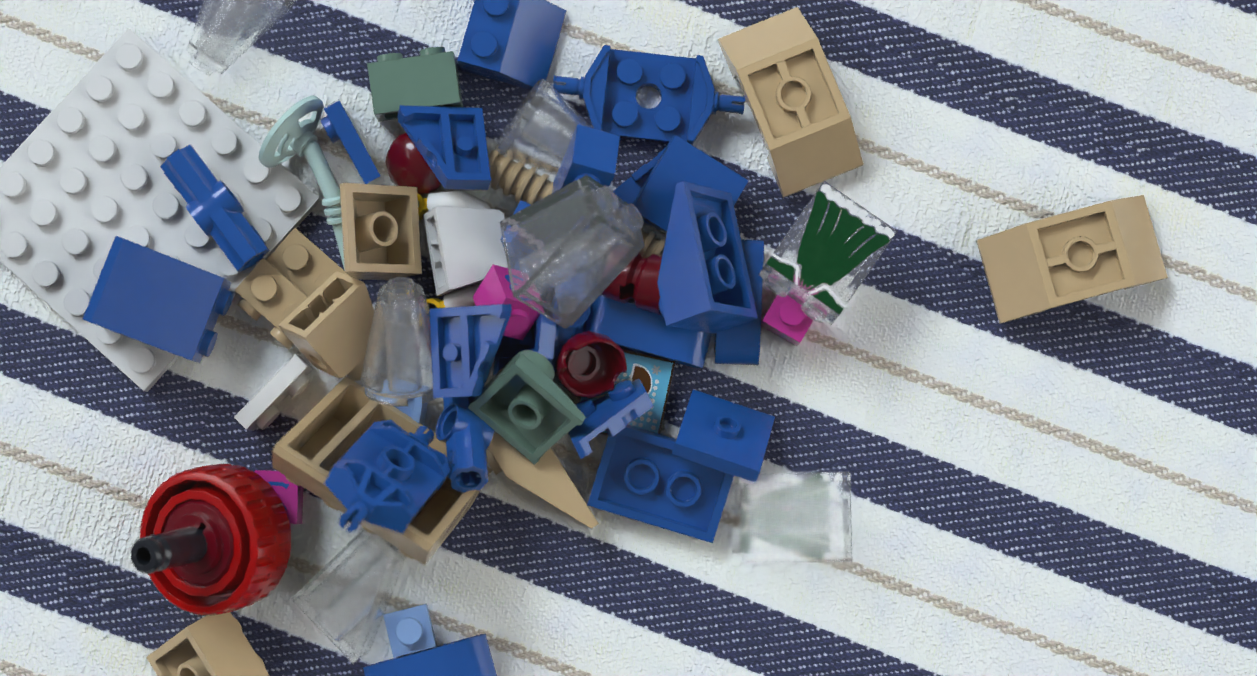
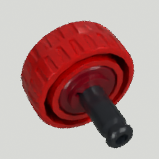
M231 464L205 465L188 469L169 477L150 497L141 520L140 539H137L131 548V560L138 571L149 575L157 590L169 602L184 611H189L196 615L211 616L239 610L264 599L270 591L275 589L284 575L291 552V529L288 515L274 488L254 471H250L240 465Z

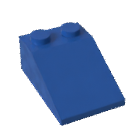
M686 181L676 184L657 282L660 294L659 308L665 319L666 326L715 334L758 318L731 193Z

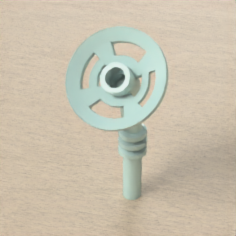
M308 96L289 108L274 124L261 145L259 161L265 167L270 168L289 160L296 153L300 157L306 156L325 197L321 202L322 206H327L324 209L325 215L330 216L326 221L328 225L333 226L344 267L340 188L320 145L317 143L318 137L314 134L319 125L324 104L317 96ZM312 112L310 119L302 122L298 121L306 114Z

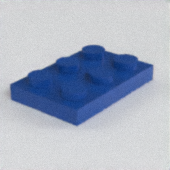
M628 424L615 436L607 437L587 506L713 543L734 476L674 456L672 451L676 442L675 438Z

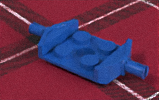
M604 45L585 77L581 76V79L554 75L552 94L579 95V100L584 101L592 128L621 137L669 142L672 136L677 135L686 142L694 144L710 116L716 115L717 111L744 114L745 96L720 95L719 92L715 91L706 62L701 55H697L696 58L616 50L611 49V45ZM650 86L659 91L661 101L656 107L646 109L638 104L636 95L640 89Z
M392 420L374 422L333 466L324 484L347 509L339 518V524L342 529L350 522L351 524L346 531L354 532L364 520L367 523L401 534L406 531L416 513L434 491L441 488L450 473L446 455L428 446L434 439L432 429L424 434L428 427L420 426L413 434L411 432L407 433Z

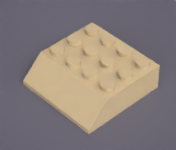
M345 376L276 443L272 450V467L284 474L291 483L302 486L321 498L330 508L345 513L347 509L324 484L333 466L374 422L392 420L407 433L411 432L413 434L420 426L424 425L417 423L410 416ZM434 432V439L428 446L445 454L447 457L446 443L438 440ZM487 466V468H488V477H489V475H490L491 472H492V469ZM447 476L439 490L436 489L413 517L403 534L367 523L364 520L361 522V526L367 532L378 535L396 546L406 557L416 559L426 565L470 509L481 490H470L465 493L459 492L451 488V480Z

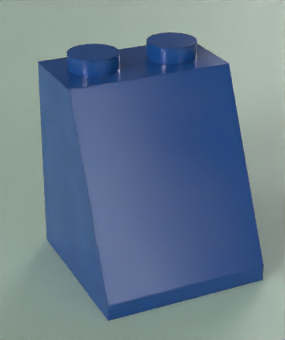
M115 236L82 320L200 363L203 356H210L215 346L218 333L214 332L213 329L219 315L225 316L232 303L234 292L229 290L232 282L127 239Z

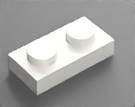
M295 354L234 418L246 430L254 431L258 426L262 430L265 429L280 414L281 411L277 406L288 395L295 398L308 386L311 379L307 375L314 368L301 356Z

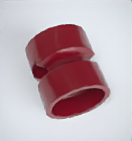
M621 242L616 243L604 269L600 294L602 297L624 304L633 299L637 308L660 315V294L657 282L662 255L654 253L646 258L642 249Z

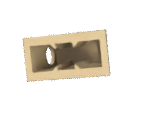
M338 271L333 273L278 325L282 332L317 369L337 378H343L347 375L353 381L361 380L371 372L372 366L366 356L381 343L383 336L365 283Z

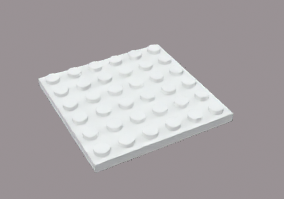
M128 28L0 167V262L143 391L148 392L180 356L82 320L115 236L127 239L232 282L229 290L234 292L233 297L237 294L234 290L259 263L257 262L242 272L236 270L213 237H208L185 207L187 202L164 174L160 166L166 161L167 157L188 145L194 147L217 180H222L245 210L243 215L266 243L270 251L263 257L264 259H267L288 234L301 224L321 202V199L282 164L270 168L261 164L259 161L261 145L136 33Z

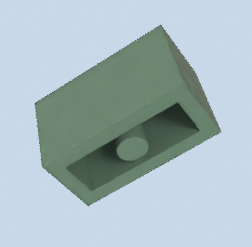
M429 47L420 50V56L403 58L402 53H387L377 56V62L367 63L373 111L377 120L380 122L398 119L397 114L400 105L463 107L457 60L454 52H446L445 47Z

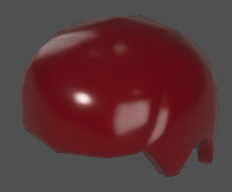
M407 133L400 134L389 147L385 161L391 182L396 186L417 187V193L420 195L436 191L442 184Z
M592 331L578 333L571 337L560 350L555 365L556 374L562 386L574 396L587 398L595 397L605 393V391H612L620 373L627 371L624 351L607 335Z

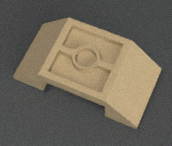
M798 7L718 39L733 79L738 78L769 153L767 160L783 198L863 166L851 116L820 42Z
M1144 195L1110 200L1025 223L976 241L1000 324L1038 314L1047 309L1168 278Z

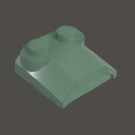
M531 350L517 353L484 386L481 396H475L468 406L473 413L534 465L547 450L577 424H582L586 418L571 399L552 381L554 369L550 361L542 354Z

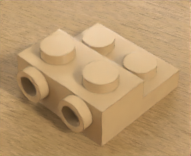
M294 228L267 259L263 258L234 290L242 297L237 305L256 321L261 316H264L275 326L269 333L287 349H290L294 344L278 325L336 271L343 274L346 273L300 231Z

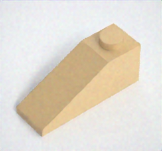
M497 432L493 434L489 449L486 450L487 463L495 475L503 471L506 477L591 529L599 524L552 448L547 450L534 465Z

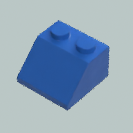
M475 0L457 60L461 71L544 93L566 16V10L546 0Z

